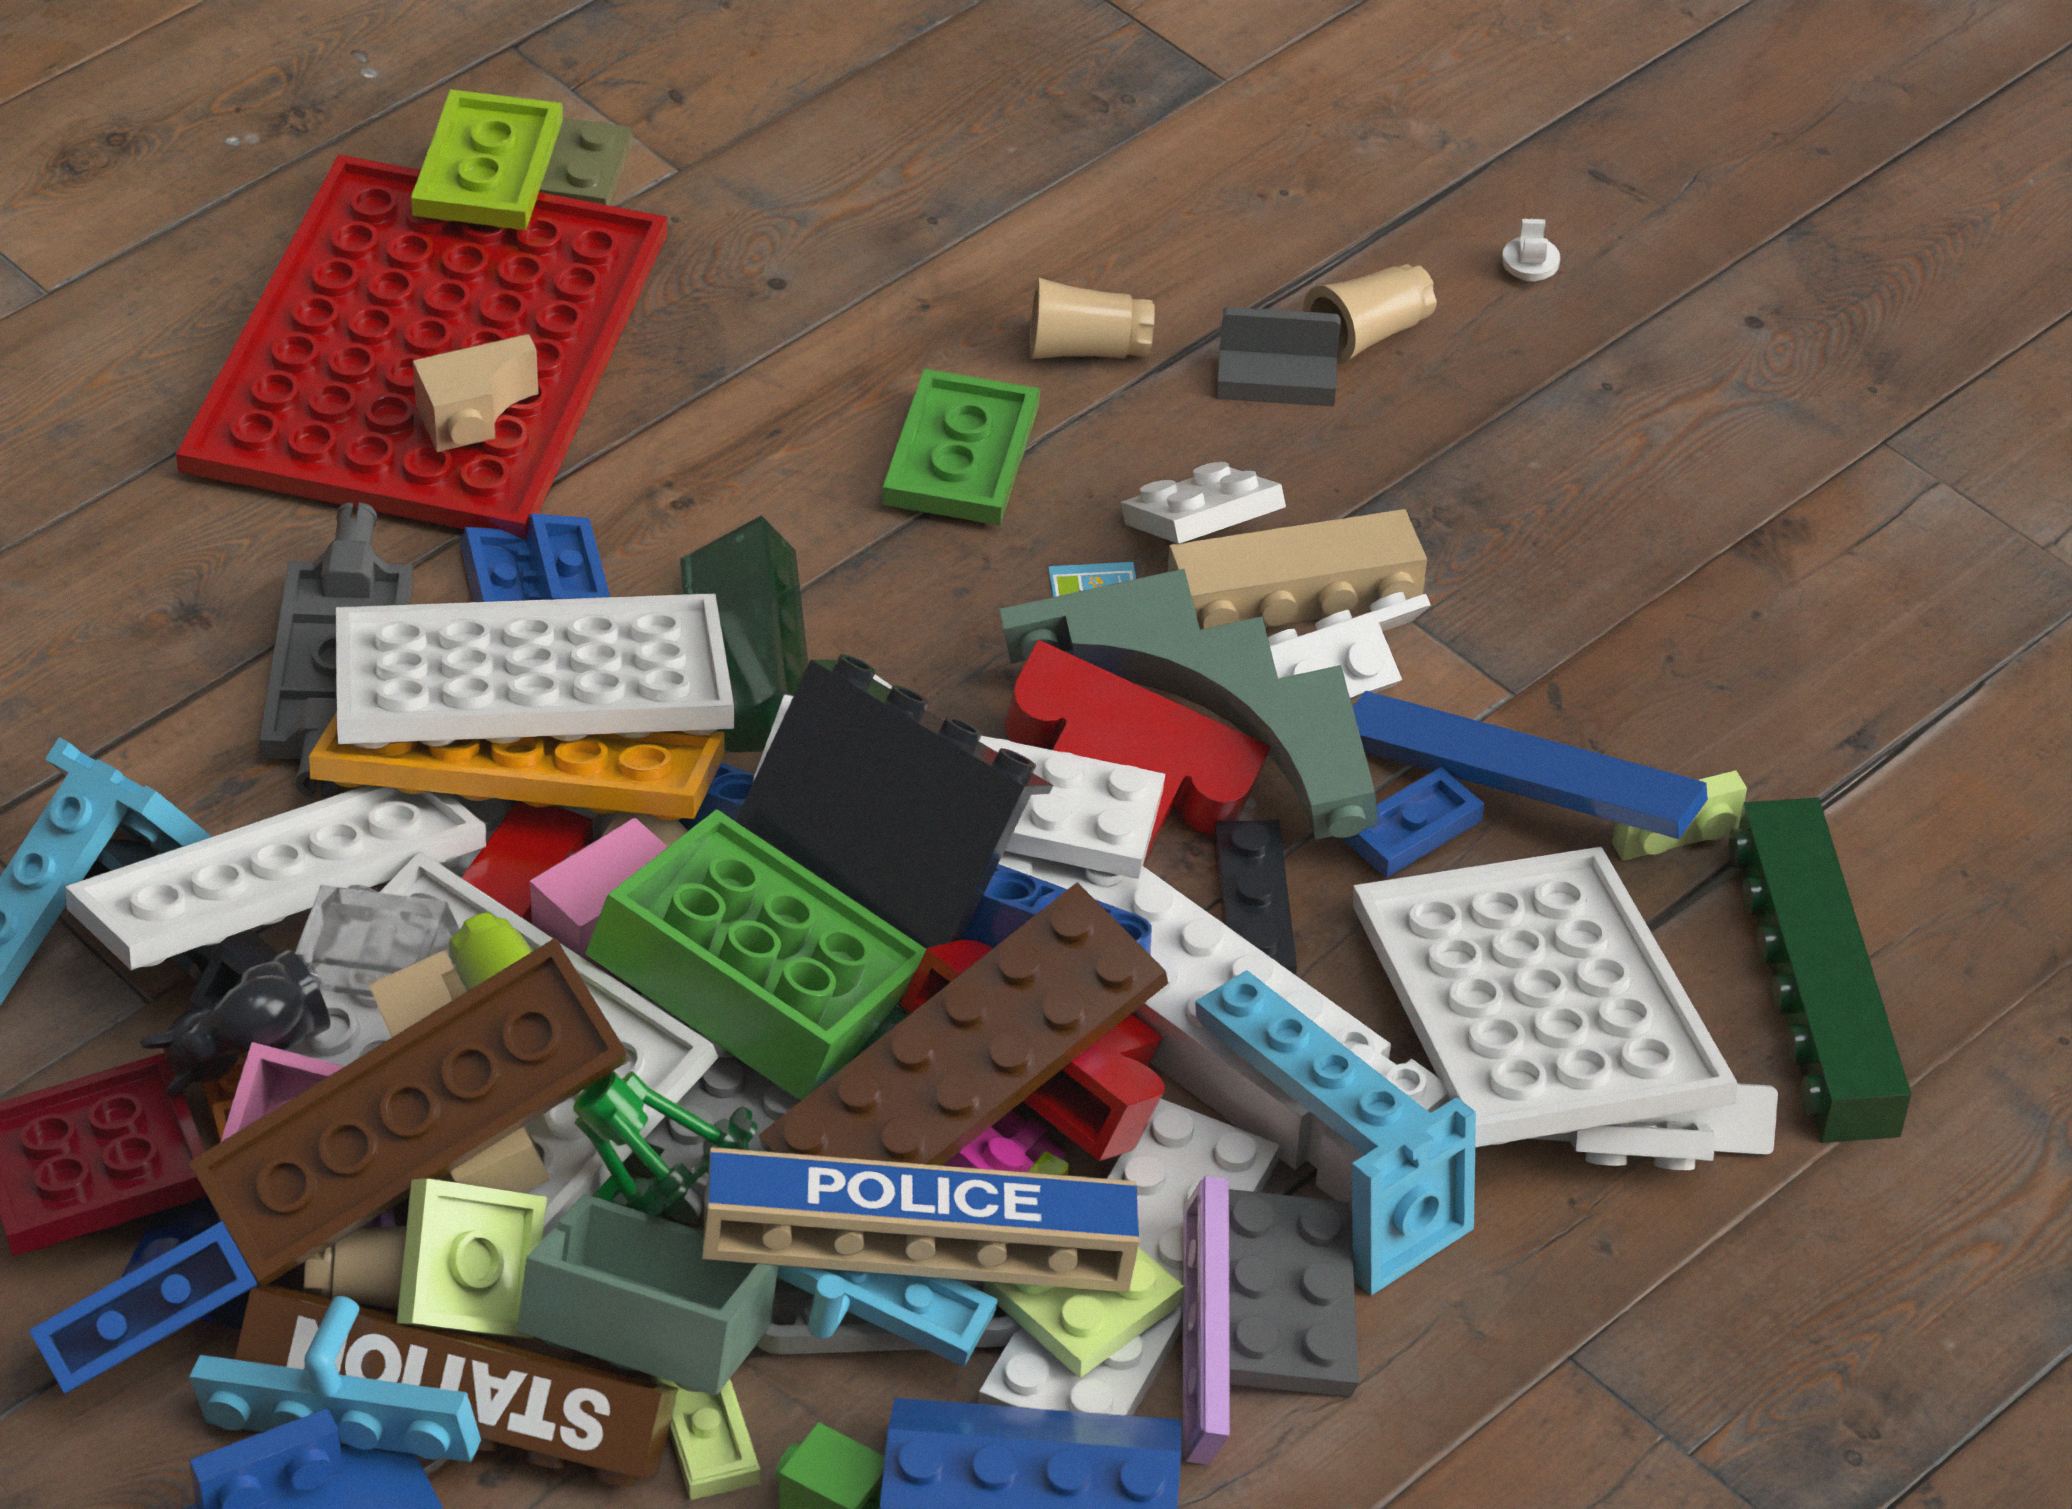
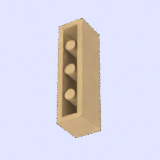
M1406 509L1173 544L1169 546L1168 572L1185 568L1200 630L1261 616L1263 617L1265 627L1323 619L1345 610H1349L1351 614L1371 611L1369 608L1370 604L1398 592H1403L1406 600L1423 595L1427 557Z

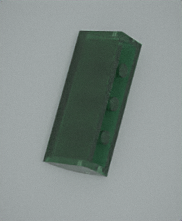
M761 515L680 559L683 595H716L734 703V729H718L717 732H724L725 750L735 753L764 751L784 695L794 696L808 666L796 550Z

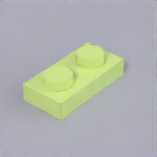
M1735 770L1699 779L1707 784L1708 800L1680 839L1615 822L1612 844L1622 861L1648 854H1660L1668 849L1704 840H1716L1728 835L1731 829H1738L1743 802H1745L1747 787L1738 772Z

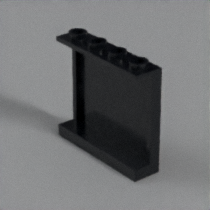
M840 654L837 660H810L735 822L927 949L962 940L1031 795L1050 794L1053 785L1033 773L1036 764L1027 757L1005 748H1000L997 752L979 741L982 733L974 726L954 717H946L945 720H942L927 711L926 708L929 702L920 694L898 685H893L890 689L874 680L873 677L876 670L867 663L845 654Z

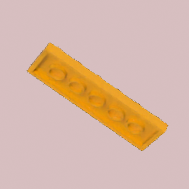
M336 712L309 755L310 779L333 781L342 787L352 788L373 785L397 788L399 791L407 794H421L428 791L459 794L463 798L473 801L498 798L524 801L533 807H549L556 804L585 807L599 814H611L618 811L652 814L657 819L673 821L682 818H695L724 758L725 741L724 732L716 731L709 735L695 736L682 731L652 732L650 735L641 738H626L616 733L587 734L584 738L573 741L558 740L551 736L521 737L519 740L511 743H493L485 738L457 739L453 743L443 746H429L420 741L390 742L388 745L380 748L366 749L357 747L354 744H338Z

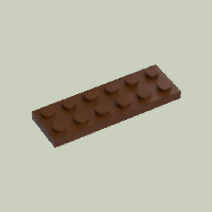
M1076 882L758 1135L761 1145L766 1152L942 1166L1168 984L1166 970Z
M555 937L188 1163L256 1279L264 1287L410 1197L412 1179L438 1180L631 1061V1058Z

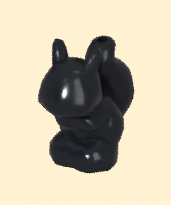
M286 950L274 956L270 962L254 965L238 975L236 987L226 993L212 1008L194 1007L178 1016L168 1031L149 1035L143 1038L140 1044L143 1049H163L167 1064L176 1074V1077L166 1089L168 1097H174L186 1089L192 1082L214 1081L228 1074L236 1064L239 1053L249 1051L252 1042L286 1051L298 1045L307 1037H314L330 1028V1017L322 993L313 976L293 951Z

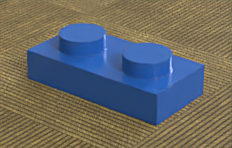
M1440 767L1376 805L1378 826L1364 829L1354 836L1345 837L1343 841L1385 878H1388L1480 823L1483 817L1484 803L1444 768Z

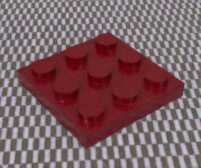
M164 1053L0 1102V1220L12 1257L32 1250L46 1249L61 1241L103 1228L117 1227L126 1221L171 1207L184 1206L194 1200L207 1197L206 1192L188 1163L204 1153L205 1149L183 1091L174 1097H168L166 1089L176 1077V1074L167 1064Z

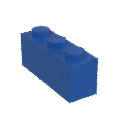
M220 1222L29 1331L64 1394H68L245 1294L252 1288L257 1287L258 1284L223 1222Z

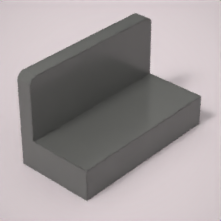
M1225 307L1222 312L1217 399L1334 406L1340 316L1330 313Z

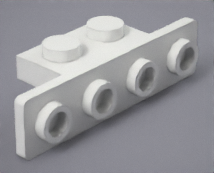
M1403 592L1394 593L1370 604V613L1352 618L1350 611L1345 610L1325 617L1315 623L1317 631L1298 637L1295 629H1288L1268 637L1278 678L1341 665L1351 701L1359 699L1365 691L1376 693L1394 687L1402 678L1383 631L1415 620L1431 606L1427 595L1423 594L1406 600Z
M1737 1083L1735 1104L1707 1108L1697 1112H1683L1641 1119L1631 1123L1623 1122L1575 1130L1565 1134L1558 1133L1528 1139L1570 1141L1575 1151L1586 1152V1162L1593 1164L1626 1165L1627 1155L1654 1157V1166L1659 1168L1695 1169V1159L1713 1161L1714 1151L1752 1154L1772 1153L1774 1150L1778 1092L1770 1085Z

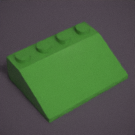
M716 809L607 894L585 954L608 969L613 975L624 980L664 1007L670 1014L680 1018L714 1041L723 1050L736 1056L764 1075L779 1088L802 1101L852 1060L902 999L926 948Z

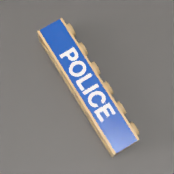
M711 1147L704 1201L702 1259L1129 1292L1139 1246L1136 1181Z

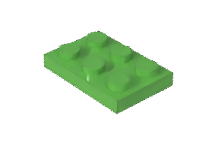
M923 369L883 485L882 505L1001 525L1039 407L1040 388Z

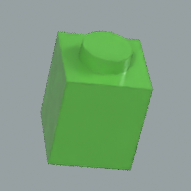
M818 1422L802 1444L795 1442L787 1448L778 1463L775 1480L779 1483V1509H880L885 1456Z

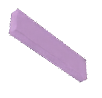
M1204 1176L1183 1208V1457H1185V1462L1210 1465L1230 1436L1229 1179Z

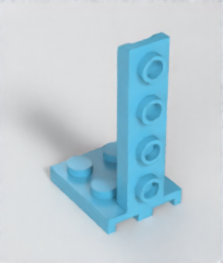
M60 737L45 760L66 775V777L0 876V1006L67 905L65 886L84 879L116 829L133 839L141 836L152 842L150 846L161 854L213 837L157 791L148 786L143 787L128 779L116 768L98 758L94 760Z
M1248 970L1195 1001L1196 1016L1204 1028L1364 1154V1156L1352 1163V1250L1354 1282L1372 1296L1474 1229L1476 1111L1456 1097L1430 1113Z

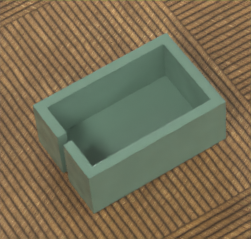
M583 1194L558 1222L557 1230L552 1229L526 1257L517 1331L542 1339L546 1344L555 1348L573 1349L607 1360L619 1369L638 1370L672 1381L684 1390L706 1392L716 1396L769 1328L779 1265L702 1259L703 1231L656 1216L651 1218L646 1213Z

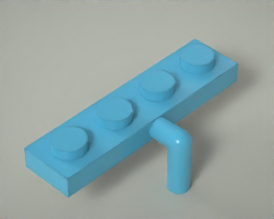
M779 1265L777 1274L778 1278L814 1295L808 1321L809 1331L814 1337L826 1339L832 1336L848 1311L962 1367H965L991 1321L998 1299L961 1281L950 1278Z
M344 1296L333 1298L305 1354L304 1365L306 1370L200 1355L189 1376L206 1424L217 1425L227 1430L247 1429L265 1432L328 1408L339 1429L340 1443L349 1444L358 1449L378 1448L412 1453L426 1459L446 1458L471 1462L481 1441L466 1392L339 1375L335 1360L359 1313L358 1305L352 1299Z

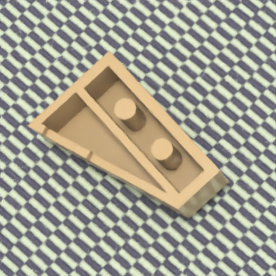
M446 949L368 984L391 1038L467 992ZM525 1125L442 1176L439 1180L523 1193L549 1181L550 1178L529 1129Z

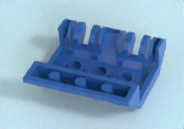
M894 1397L887 1433L880 1509H1178L1182 1420Z

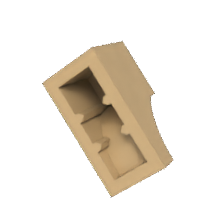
M529 334L413 361L416 407L437 452L495 439L494 423L499 415L514 403L538 394L537 354Z

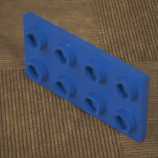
M328 1408L189 1460L195 1504L182 1508L443 1509L415 1454L378 1448L364 1450L351 1445L341 1448L339 1429Z

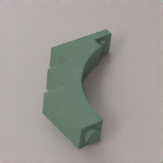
M1185 568L999 609L1011 664L1026 661L1036 642L1041 640L1062 651H1072L1073 656L1134 684L1172 693L1201 705L1232 723L1244 734L1270 745L1271 748L1268 756L1276 763L1294 788L1306 811L1315 840L1330 836L1338 838L1351 837L1364 829L1378 826L1375 790L1342 666L1337 665L1278 678L1262 616L1200 630Z

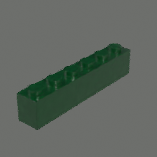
M1815 797L1743 802L1738 829H1731L1729 833V856L1732 866L1742 869L1744 876L1742 895L1745 912L1748 916H1755L1757 920V952L1762 965L1769 964L1772 971L1771 998L1776 1014H1784L1787 1022L1786 1050L1791 1065H1799L1803 1077L1801 1081L1803 1111L1807 1117L1814 1116L1822 1143L1901 1137L1911 1091L1820 799Z

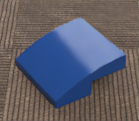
M531 513L526 541L500 529L465 527L460 548L473 602L610 597L589 518Z

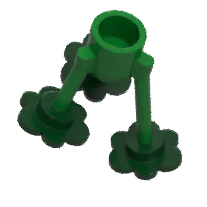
M633 1071L626 1074L623 1079L616 1072H611L585 1088L573 1106L574 1112L579 1116L575 1120V1125L591 1140L619 1187L613 1194L610 1202L646 1213L651 1218L659 1217L662 1210L670 1206L677 1199L684 1198L691 1185L705 1172L708 1173L711 1147L749 1150L748 1143L752 1140L757 1130V1124L752 1121V1112L746 1107L742 1106L734 1111L729 1120L725 1118L720 1119L712 1126L650 1089ZM644 1104L705 1139L702 1150L704 1154L700 1162L690 1170L683 1162H679L671 1169L639 1134L648 1120V1116L642 1110ZM609 1140H612L617 1146L627 1144L655 1176L648 1180L644 1178L632 1180Z

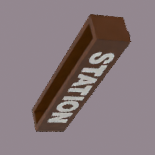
M277 1285L252 1288L235 1360L306 1370L304 1365L305 1354L332 1299ZM358 1306L359 1313L335 1360L339 1375L466 1392L481 1437L477 1448L479 1450L497 1451L500 1442L525 1449L523 1460L549 1468L564 1469L567 1460L593 1466L591 1477L596 1480L627 1487L634 1486L636 1478L643 1479L659 1472L678 1392L677 1387L458 1331L398 1324V1316Z

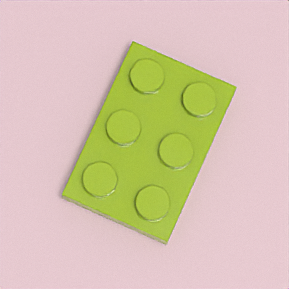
M450 89L411 197L412 216L526 230L563 122L562 103Z

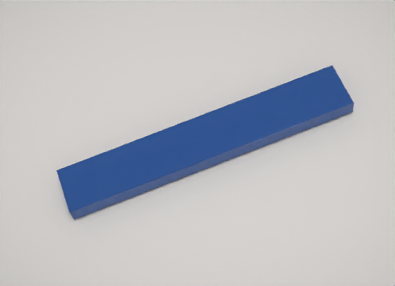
M1365 691L1353 706L1365 753L1430 771H1435L1442 767L1455 778L1672 838L1680 839L1708 800L1707 784L1704 781L1370 691Z

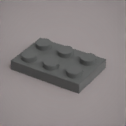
M1229 1189V1384L1352 1397L1359 1384L1349 1202Z

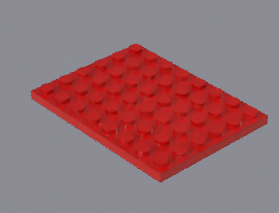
M338 154L176 452L178 472L341 505L353 503V507L358 508L359 503H364L371 506L376 512L465 529V527L500 529L526 541L530 514H539L667 237V216L541 192L538 193L526 230L412 216L411 197L421 172L420 169ZM529 334L537 354L538 394L514 403L499 415L494 423L495 439L437 452L416 407L413 361Z

